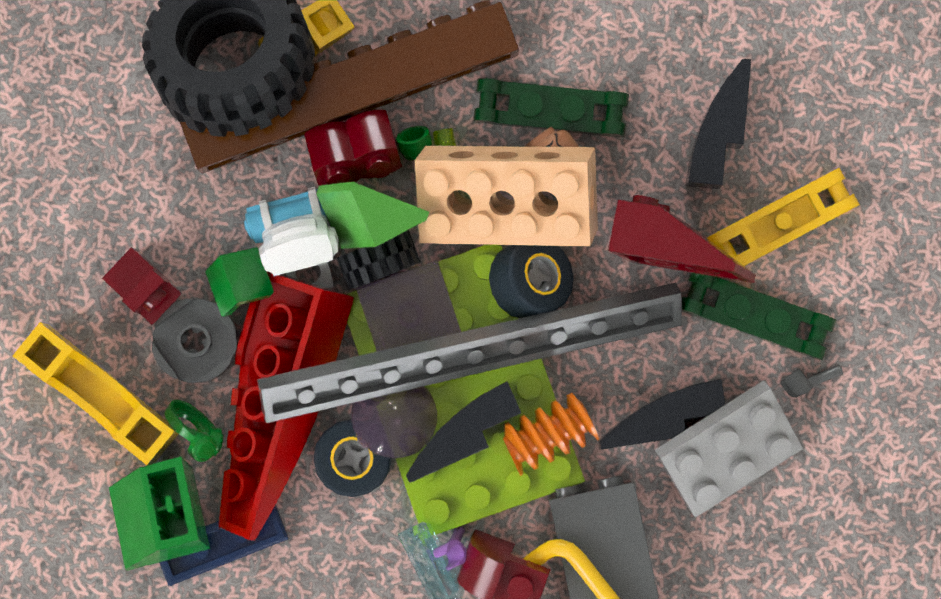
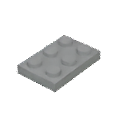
M763 380L655 449V452L686 506L696 518L795 455L803 447L772 389Z

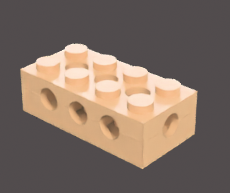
M425 146L414 160L417 207L429 211L427 220L418 224L419 243L590 246L598 231L595 147ZM458 190L466 192L471 199L462 197ZM500 191L510 193L514 200L505 198ZM542 192L552 193L557 200L554 201L546 198Z

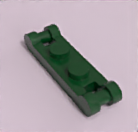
M490 78L477 79L476 92L480 93L479 108H474L473 121L476 123L541 130L553 127L555 131L567 130L570 133L625 137L626 123H623L622 119L623 109L628 108L629 94L506 82ZM497 95L510 97L508 111L496 110ZM594 105L607 107L605 121L593 120Z
M690 273L688 281L691 282L687 297L682 296V311L823 361L827 349L823 345L828 332H833L836 319L719 277ZM707 289L718 292L714 307L702 303ZM800 322L812 326L807 340L795 337Z

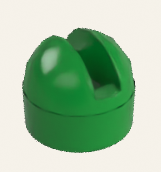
M425 126L406 128L396 136L401 154L410 161L415 160L425 146H432L429 129Z

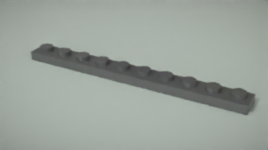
M675 282L257 379L262 413L265 422L270 423L682 326L681 291Z

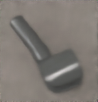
M840 365L816 373L807 379L799 368L781 380V385L789 396L796 398L806 394L820 383L843 375V370Z

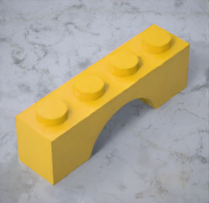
M39 322L12 355L42 381L58 390L87 412L110 433L113 439L145 465L156 463L178 436V433L170 426L167 420L49 324Z

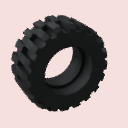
M159 0V11L153 10L146 22L149 30H146L142 37V48L145 52L143 55L144 65L163 104L167 106L171 115L179 122H186L188 128L199 133L204 132L207 128L211 136L225 137L227 131H234L235 136L250 134V128L259 126L262 130L272 125L271 119L277 115L283 118L293 109L291 102L294 99L297 101L301 100L306 92L307 87L304 81L309 82L312 79L314 71L312 60L315 57V49L300 5L297 4L296 0ZM247 31L264 36L262 44L249 60L235 68L219 72L195 68L196 61L204 48L225 34Z

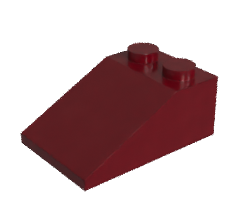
M633 195L632 202L618 200L608 248L609 252L631 263L750 283L755 282L756 275L682 219L670 213V206L659 204V200L656 198L642 195Z

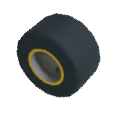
M510 245L496 255L491 264L489 274L491 292L499 307L510 316L519 319L555 311L563 306L572 293L574 280L572 266L565 252L559 246Z
M350 419L337 422L323 432L316 443L313 461L316 474L325 487L338 495L356 497L369 494L382 485L390 472L392 454L388 440L378 428L368 422Z

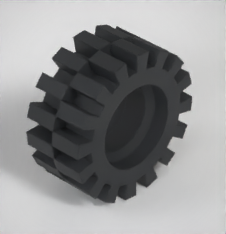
M409 230L377 247H364L337 257L349 290L421 262Z

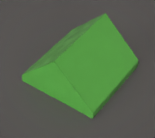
M355 182L321 185L316 193L331 227H334L341 249L377 247L426 221L429 211Z

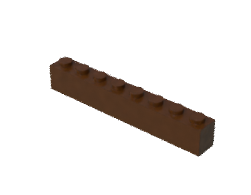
M484 0L466 8L468 14L453 20L450 15H444L426 23L428 29L412 34L410 30L395 33L387 38L388 44L372 49L371 45L355 48L347 53L348 59L332 64L331 60L328 59L313 64V76L309 82L304 81L307 90L301 100L297 101L294 99L291 102L293 109L283 118L277 115L271 119L272 125L262 130L259 126L249 129L250 134L235 136L234 131H227L226 136L221 137L211 136L207 128L204 132L199 133L188 128L186 122H180L197 170L204 174L300 138L307 131L319 125L348 120L360 113L375 110L518 56L519 47L502 3L498 2L491 5L490 0Z

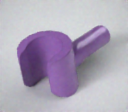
M462 526L454 529L447 543L433 550L435 558L443 555L447 556V571L466 562V548L461 543L465 532Z

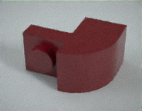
M132 247L102 278L123 298L121 301L134 313L140 314L151 325L182 294L166 276L137 249Z
M475 529L466 549V562L460 567L457 581L462 588L479 599H541L551 569L512 555L514 543Z

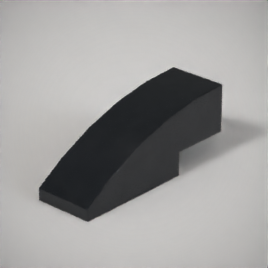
M742 59L727 77L708 107L691 151L685 186L720 189L723 185L726 148L740 149L744 144L751 59Z
M722 379L685 387L642 406L617 423L598 441L599 450L668 440L676 437L686 430L684 419L708 416L725 405Z
M507 381L476 398L458 411L437 431L419 453L407 472L406 477L409 483L488 448V443L482 431L522 413Z

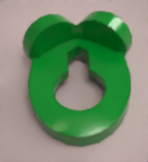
M178 399L172 400L165 409L164 414L170 426L191 443L187 449L189 456L198 462H205L212 456H216L220 452L224 434L222 429L216 428L201 411L191 404ZM178 417L190 421L197 430L185 426Z

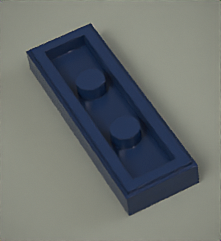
M275 505L255 541L248 540L218 527L219 521L206 525L210 549L159 562L168 587L288 540L289 536L277 506Z

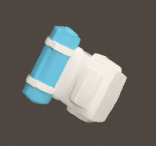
M311 187L305 193L271 202L262 200L259 201L258 205L246 208L244 227L247 234L255 243L264 242L259 247V254L265 271L272 272L274 276L286 273V276L298 279L296 270L318 265L321 274L312 284L329 289L333 287L328 261H332L334 255L338 252V236L335 228L330 227V223L317 197L318 189Z

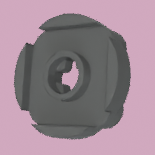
M182 299L174 302L156 321L153 332L152 352L160 368L170 377L187 383H206L221 376L232 364L238 345L237 329L230 315L221 316L217 304L204 299ZM191 329L196 334L203 331L206 335V338L202 341L204 349L200 352L194 348L187 351L184 347V344L188 341L186 333Z

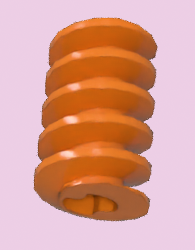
M573 393L566 395L567 409L556 400L551 402V416L541 408L535 409L536 423L534 424L525 415L520 416L519 431L509 422L503 424V440L520 476L523 475V461H526L534 470L539 468V454H542L549 462H553L555 460L554 447L556 446L565 455L570 454L569 440L571 439L581 448L585 447L586 432H589L597 441L600 440L584 404Z

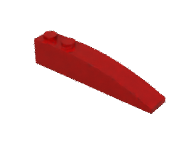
M268 271L267 274L274 293L269 298L250 302L236 349L235 365L240 366L238 388H232L231 405L236 406L234 431L228 430L226 448H230L231 463L230 469L224 471L218 526L238 536L254 541L279 500L300 458L319 411L266 423L262 413L257 379L336 361L354 301L353 296L281 274L274 276L272 272Z

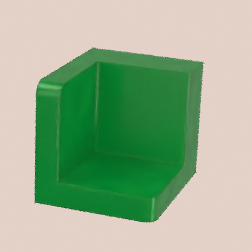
M258 247L219 255L205 271L222 317L231 315L241 304L266 299L274 293L267 271H265L261 262Z

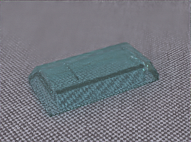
M421 522L400 532L398 537L429 598L462 599L464 589L458 583L454 570H446L448 565L447 556L443 555L435 558L433 555V550L441 546L431 524Z

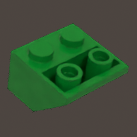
M182 457L139 467L109 487L125 570L129 571L210 549L193 467Z

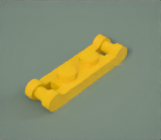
M839 167L710 235L707 239L743 266H746L860 204L854 194L849 195L842 182L846 178ZM826 189L835 203L825 208L818 193ZM741 235L748 250L737 255L730 240Z

